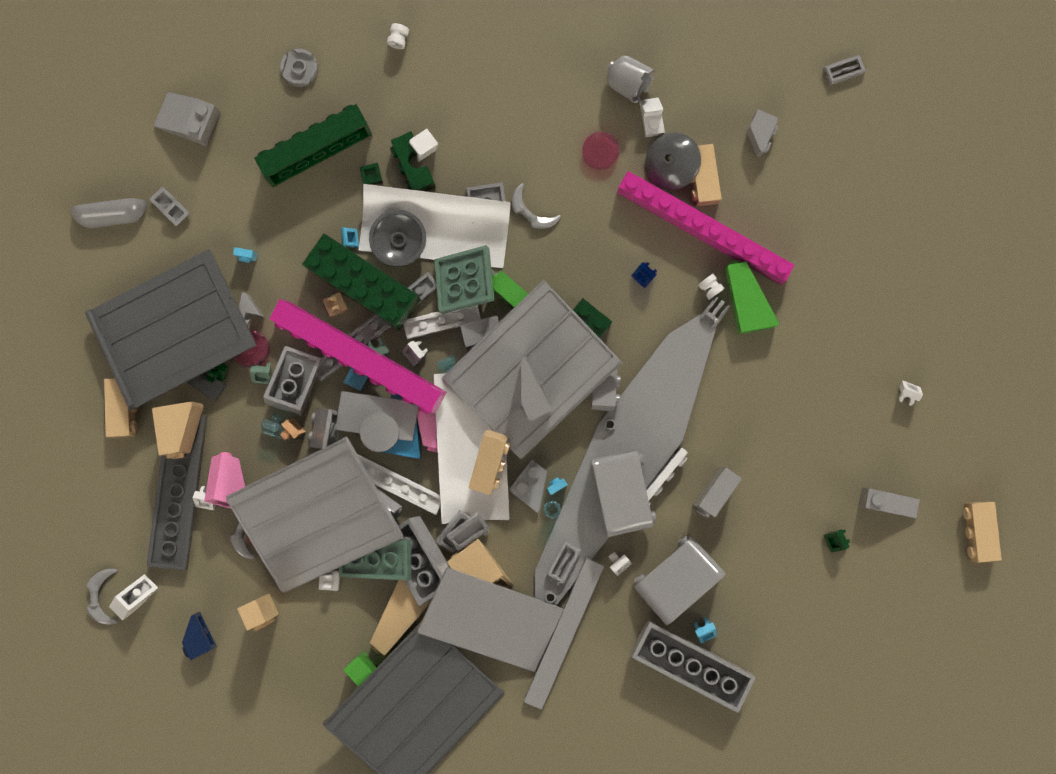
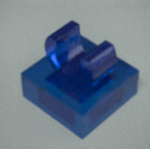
M642 262L631 275L644 288L657 275L656 269L652 270L648 267L649 262Z

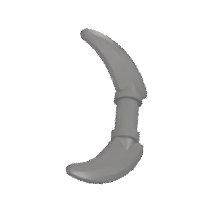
M520 184L512 196L514 212L522 214L529 220L531 227L536 229H546L555 225L560 220V215L552 218H541L532 214L524 206L522 199L524 184Z
M238 522L236 532L230 536L231 544L241 556L254 559L255 556L245 546L243 540L244 529L240 522Z
M105 569L96 573L86 586L90 592V603L86 610L94 620L102 624L117 623V620L110 618L103 612L98 603L100 586L107 577L116 573L117 569Z

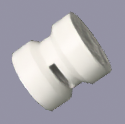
M393 23L391 24V35L388 36L387 44L396 49H404L406 45L405 37L409 34V28L402 24Z
M711 274L698 284L700 289L706 292V297L709 300L725 289L722 284H718L714 274Z

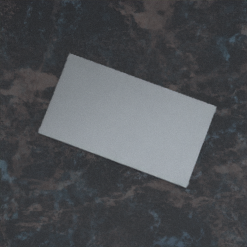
M447 567L417 632L535 672L564 609Z

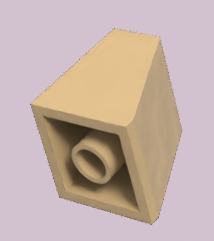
M191 401L152 408L159 455L166 456V459L184 458L186 453H191L203 411V404Z
M479 539L472 541L461 552L453 554L451 559L447 561L451 569L505 588H510L513 585Z

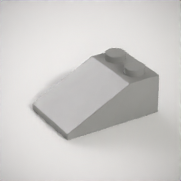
M167 92L154 127L207 147L221 112L215 105L197 98Z
M285 346L263 396L265 404L302 417L322 359Z
M524 355L521 358L522 406H520V411L525 419L529 418L531 422L551 412L552 406L527 356Z
M316 409V413L313 412L311 424H314L313 431H310L308 436L310 447L323 449L338 441L339 430H335L338 411Z

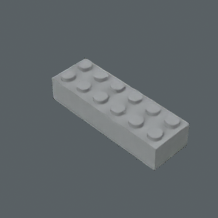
M648 619L630 652L631 657L737 713H739L756 678L745 669Z

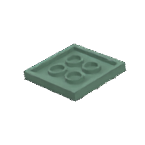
M487 245L434 259L438 308L441 314L495 301L490 249Z

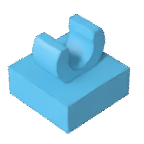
M703 618L705 623L703 627H699L697 622L694 623L695 633L700 644L718 636L713 622L709 623L707 618Z

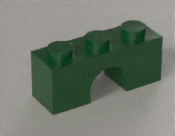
M412 131L392 139L391 143L393 146L390 147L393 157H398L400 161L397 165L401 174H406L408 179L405 181L409 190L426 192L436 186L427 165L421 168H414L410 165L411 159L417 155L409 143L410 139L414 137Z

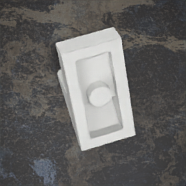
M659 98L640 100L645 137L664 135L663 107Z

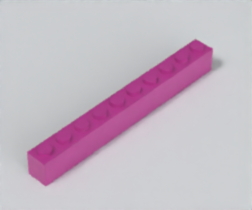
M627 171L618 187V194L731 258L740 260V263L747 262L749 268L779 285L786 282L795 266L793 263Z
M279 299L270 317V320L275 322V327L281 330H289L291 332L290 335L294 338L306 340V345L315 349L318 347L322 350L321 353L327 357L332 358L333 356L337 358L339 364L345 367L349 365L354 368L353 372L356 374L368 376L370 378L369 381L373 384L385 386V390L393 395L399 394L403 397L402 400L404 402L418 405V409L425 414H429V412L436 413L447 393L288 300Z

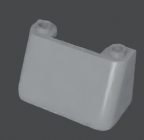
M638 451L591 459L608 537L654 527L653 523H657L655 512H651L641 469V466L644 465L642 454H638Z
M686 535L677 542L679 544L677 550L652 572L646 575L641 573L633 580L635 583L632 586L665 625L670 624L726 574L691 535L689 537Z

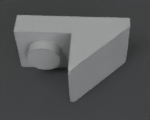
M242 292L239 309L248 328H250V315L262 318L264 316L252 297Z

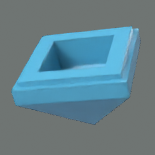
M342 227L341 238L343 246L359 248L357 229Z

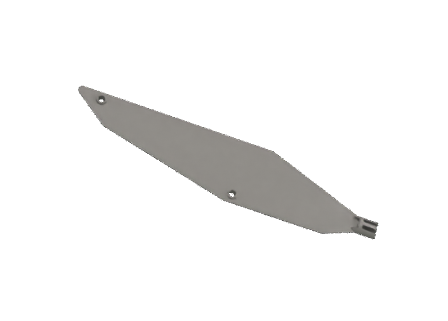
M715 296L702 314L666 336L619 398V406H615L614 411H608L598 424L535 569L536 599L557 606L576 581L585 558L587 557L592 560L609 538L591 459L638 451V454H642L644 465L641 466L645 487L647 488L683 441L716 327L731 308L730 305H727L717 318L715 315L725 303L721 300L714 311L710 313L709 310L714 306L719 297ZM607 422H613V428H608L606 426ZM565 540L582 550L564 584L546 574ZM568 546L562 552L552 574H556L569 549ZM572 550L559 575L561 579L576 553L575 550ZM553 594L554 600L549 601L547 595Z

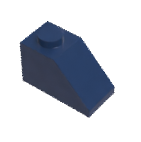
M201 612L190 617L182 641L183 652L186 657H189L190 661L217 647Z

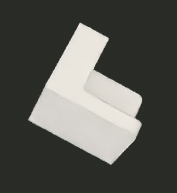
M428 129L422 131L409 141L417 153L416 160L418 162L435 152L438 146L437 141Z

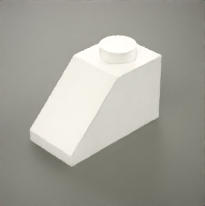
M144 574L116 595L109 607L123 621L136 611L158 587Z

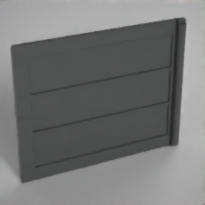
M210 249L85 312L124 400L131 411L257 346Z
M420 624L323 722L328 731L378 774H428L505 693L453 644L418 633Z

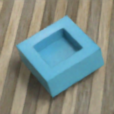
M234 247L233 255L240 262L250 263V261L256 262L258 254L253 250Z
M351 367L343 383L362 391L369 377L353 372L354 368Z
M557 477L548 483L550 486L547 490L552 495L567 486L564 478L560 480Z

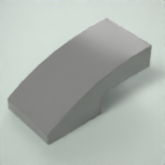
M163 186L149 199L176 227L190 214Z

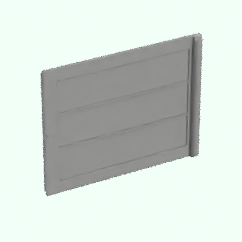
M543 280L442 378L494 432L509 436L507 443H511L510 449L522 459L623 362ZM524 355L527 356L552 406L551 412L531 422L529 418L525 419L520 411V406H522L521 358Z
M347 436L226 496V501L283 593L404 537Z

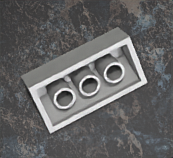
M420 516L407 519L399 525V528L404 536L402 539H411V579L404 581L417 604L422 606L432 600L447 567L450 568L423 520Z

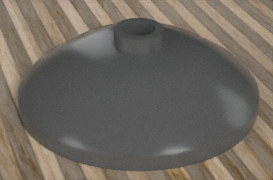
M676 132L665 134L655 140L650 146L645 160L649 178L654 184L667 190L680 189L691 183L697 176L701 166V153L696 142L689 136ZM672 156V160L667 162V157Z
M391 210L383 213L374 221L369 232V244L373 254L382 263L393 267H402L413 263L421 256L426 246L427 237L422 222L414 214L405 210ZM401 238L403 239V242L401 244H397V239Z

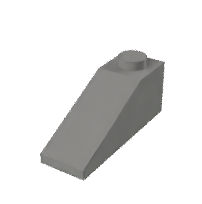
M862 488L859 507L917 518L920 499Z

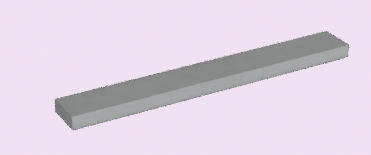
M427 272L409 286L408 289L420 297V304L437 290V284L430 273ZM373 315L349 336L368 346L369 342L372 343L392 326L376 315ZM325 355L321 357L322 360L317 372V378L321 382L325 381L343 366L333 356L332 358Z
M587 557L585 558L564 606V611L523 700L525 703L542 710L604 568L603 564Z

